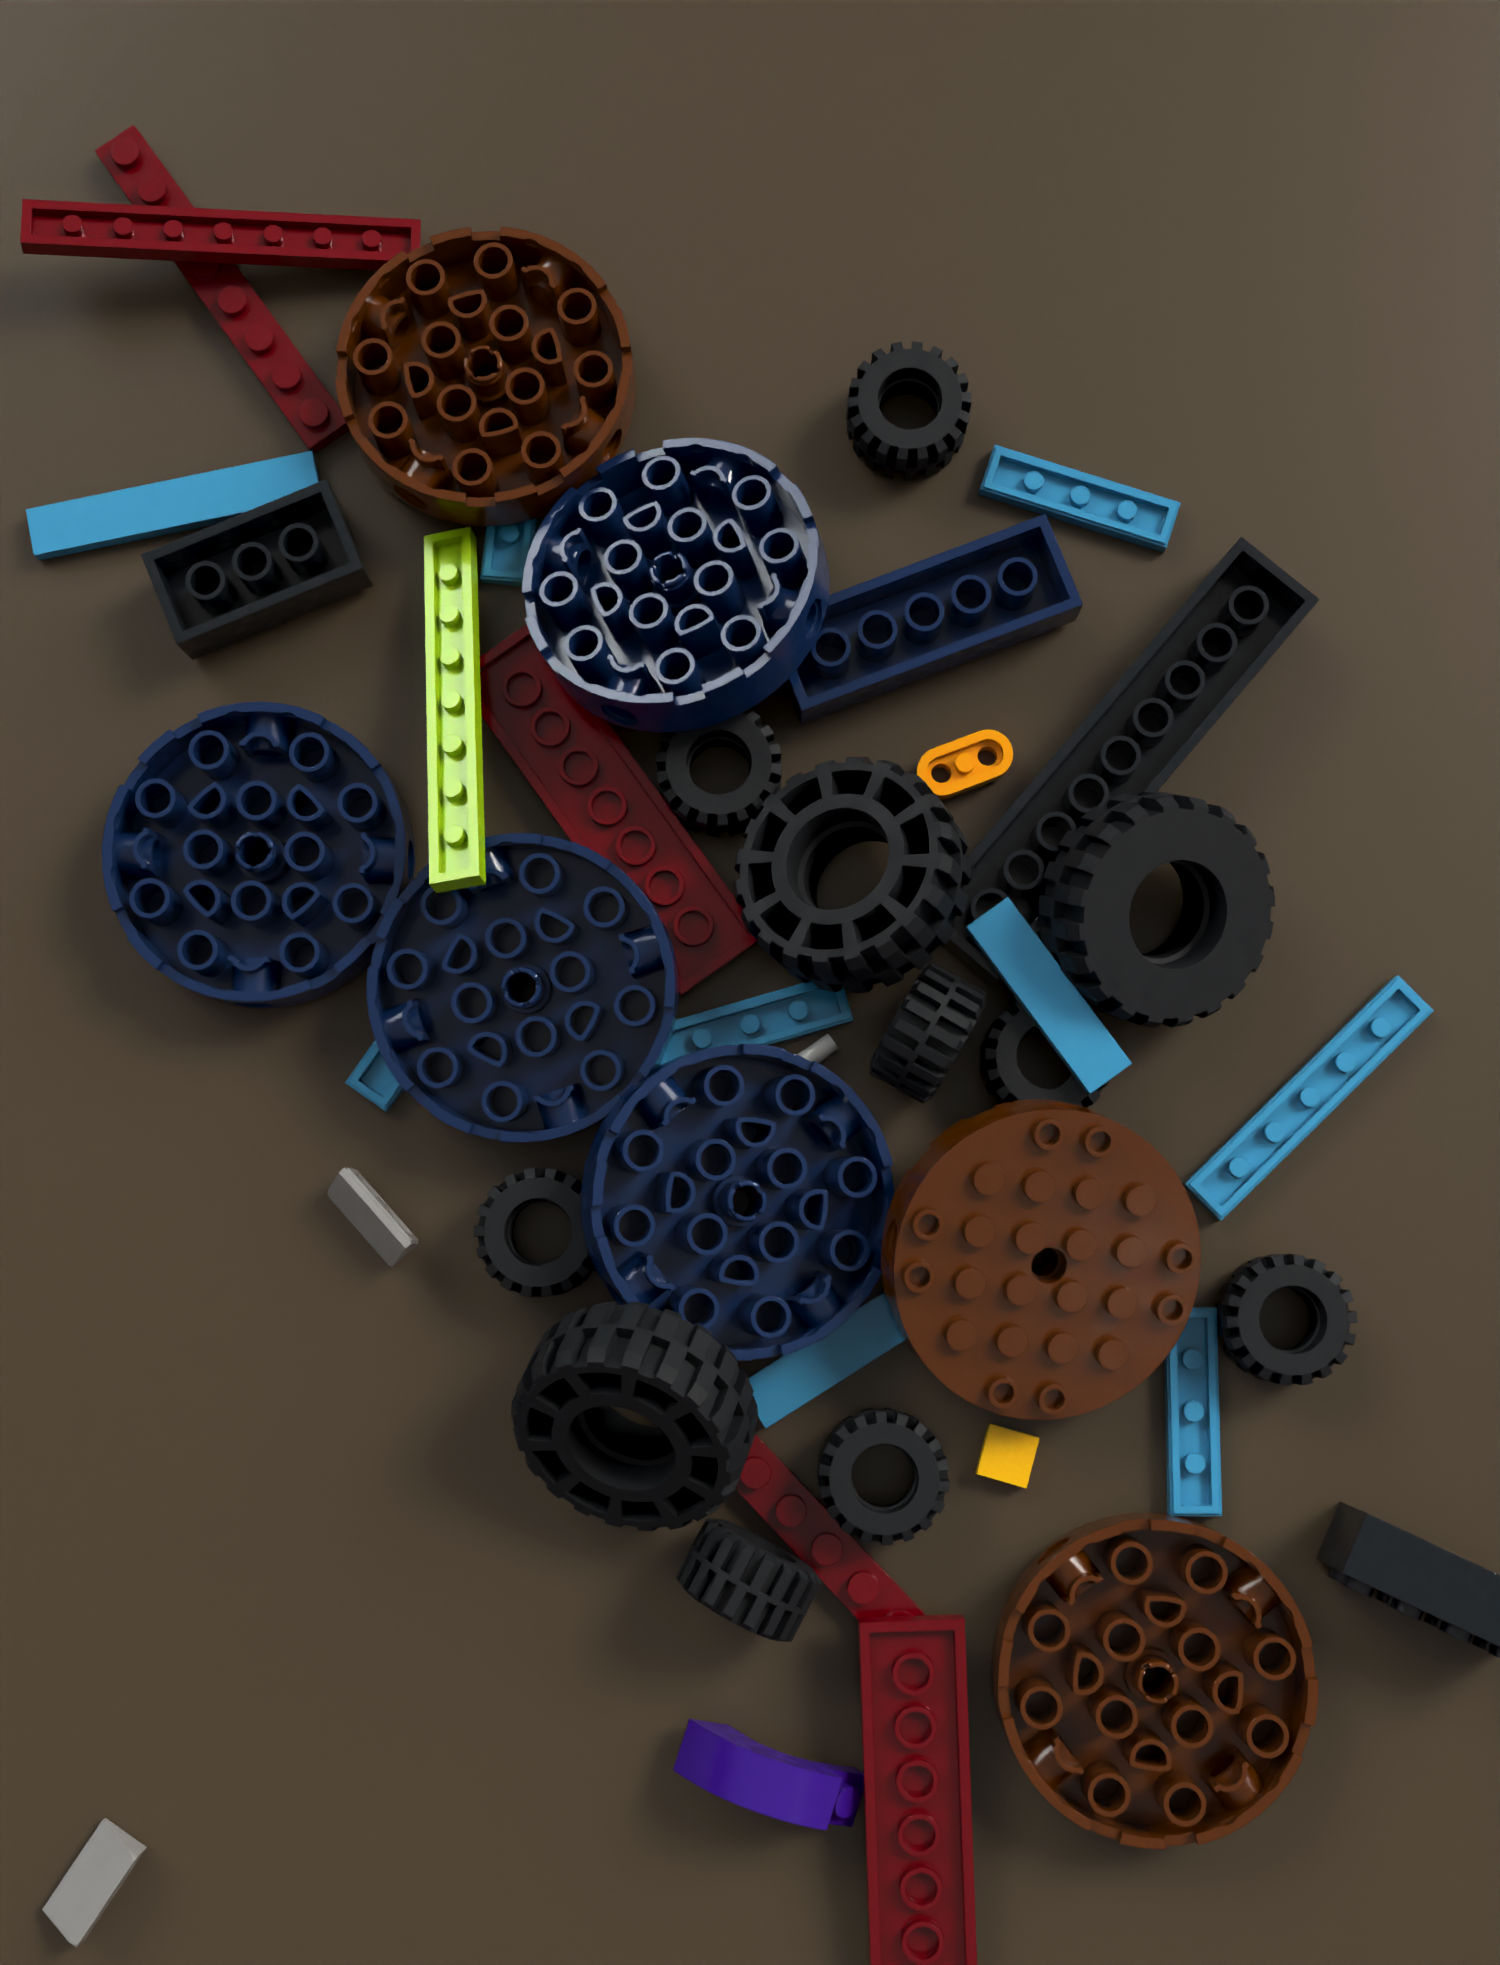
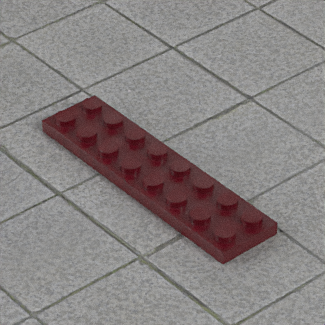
M527 624L480 656L481 716L569 840L585 846L610 860L625 872L652 902L666 926L673 945L678 968L680 995L682 997L758 944V940L746 929L741 919L743 908L736 902L731 891L608 721L592 714L579 705L562 687L538 650Z
M963 1614L859 1617L858 1634L870 1965H977L965 1618Z

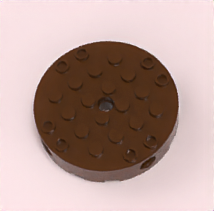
M501 226L500 231L472 232L471 227L433 235L430 237V243L408 254L401 251L385 263L363 286L347 312L336 347L338 360L335 384L343 417L362 457L371 471L386 488L413 508L448 522L471 526H502L541 517L549 513L554 504L570 487L577 490L585 482L597 475L596 467L615 457L626 437L635 405L636 380L628 328L622 310L618 307L615 299L607 289V284L591 265L575 252L545 236L526 230Z
M1031 1099L998 1104L993 1106V1109L984 1111L970 1119L963 1118L942 1132L929 1144L930 1148L917 1161L911 1171L908 1169L903 1176L888 1209L882 1235L881 1272L884 1292L898 1324L897 1327L909 1346L937 1379L964 1400L984 1410L1018 1419L1052 1420L1082 1415L1099 1409L1136 1388L1155 1371L1177 1343L1191 1314L1199 1286L1201 1243L1196 1216L1186 1189L1174 1169L1149 1142L1132 1130L1094 1110L1058 1100ZM1046 1248L1049 1256L1045 1257L1039 1265L1032 1267L1031 1263L1034 1256Z
M1130 1513L1102 1518L1071 1531L1050 1545L1031 1563L1010 1593L996 1630L992 1655L993 1693L998 1716L1004 1733L1022 1769L1032 1784L1053 1807L1081 1828L1117 1840L1119 1844L1143 1849L1166 1850L1167 1846H1180L1197 1843L1198 1845L1206 1844L1231 1834L1262 1814L1287 1787L1303 1760L1301 1754L1307 1743L1311 1726H1315L1319 1681L1315 1675L1314 1657L1311 1649L1313 1647L1312 1639L1304 1618L1294 1599L1276 1575L1254 1554L1222 1533L1183 1517L1160 1513ZM1153 1667L1165 1668L1166 1674L1161 1685L1153 1690H1144L1142 1680L1146 1673L1145 1670Z

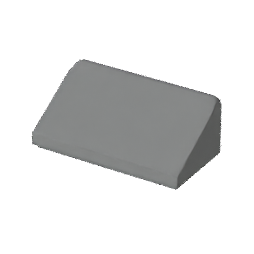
M344 1167L338 1172L328 1189L327 1194L329 1198L389 1266L397 1265L419 1245L418 1238L357 1169Z
M107 1818L101 1821L42 1909L66 1940L76 1948L88 1937L147 1848Z

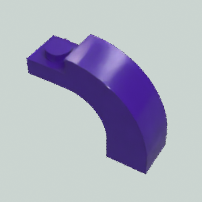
M690 1718L673 1768L675 1772L693 1784L731 1803L778 1820L820 1830H827L829 1824L852 1827L864 1790L863 1772L854 1767L815 1762L791 1756L754 1741L730 1725Z

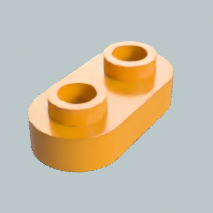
M990 729L981 730L928 750L919 760L916 775L926 782L940 800L948 799L1003 777L1012 763L1013 748L1008 738L1002 733ZM982 751L991 752L995 757V763L989 766L981 764L978 760V754ZM936 768H943L949 773L950 778L944 783H938L932 778L931 772Z

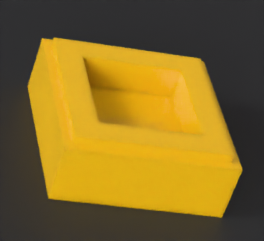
M988 1423L975 1473L1027 1489L1040 1438Z

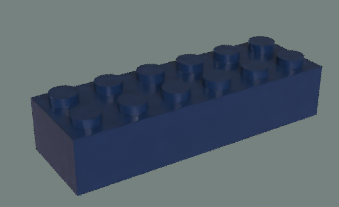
M1046 514L829 595L826 615L811 650L801 665L784 682L800 724L808 723L1075 622L1083 602Z

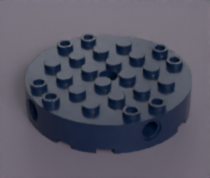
M708 438L664 440L663 447L636 454L635 450L631 449L596 467L597 475L585 482L577 490L570 487L554 504L535 534L526 558L522 580V594L525 597L527 614L525 620L532 639L559 683L579 705L592 714L610 723L646 732H682L704 728L735 717L767 698L789 679L811 650L821 630L829 600L830 575L825 548L808 503L796 484L793 485L779 471L773 461L758 452L727 441Z
M241 702L223 705L197 714L198 718L185 723L174 731L171 729L167 730L137 758L140 762L131 772L125 784L119 785L109 808L104 827L102 842L104 885L112 911L116 913L121 926L128 936L129 942L150 965L174 982L202 996L239 1007L261 1009L298 1005L320 998L353 980L371 964L372 953L377 940L375 936L387 910L394 899L399 897L414 880L415 843L412 825L407 808L390 776L370 751L351 733L328 721L320 714L292 705L273 702ZM268 844L270 854H268L265 861L256 865V867L251 866L250 859L254 850L261 845Z
M508 833L485 837L486 885L436 893L429 885L428 864L417 873L418 876L392 902L375 937H377L372 953L371 965L367 970L366 995L369 1019L379 1051L389 1070L401 1087L429 1110L430 1114L465 1133H471L488 1139L503 1142L550 1140L576 1133L604 1120L613 1106L621 1099V1096L642 1077L647 1078L649 1073L659 1065L670 1042L676 1022L679 1003L677 961L668 931L658 911L639 886L610 860L573 841L570 842L537 833ZM529 974L536 982V991L530 1000L520 1003L514 999L511 986L517 976Z
M760 1044L723 1045L692 1052L656 1067L649 1073L647 1078L642 1077L621 1096V1099L613 1106L601 1123L588 1153L581 1187V1216L586 1245L602 1283L618 1305L640 1302L649 1304V1308L660 1311L669 1309L682 1315V1319L695 1326L700 1324L709 1330L713 1335V1339L721 1346L725 1344L736 1356L737 1360L752 1361V1359L791 1354L823 1339L841 1326L860 1307L882 1273L880 1267L883 1229L887 1212L894 1196L893 1177L890 1167L893 1165L892 1157L882 1131L865 1103L851 1087L823 1065L787 1052L786 1049ZM739 1187L746 1189L749 1195V1206L742 1216L734 1212L732 1202L733 1195Z

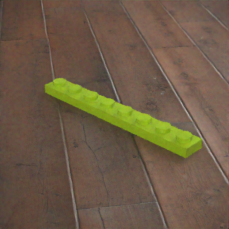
M470 526L424 536L429 885L436 893L486 885L477 537Z

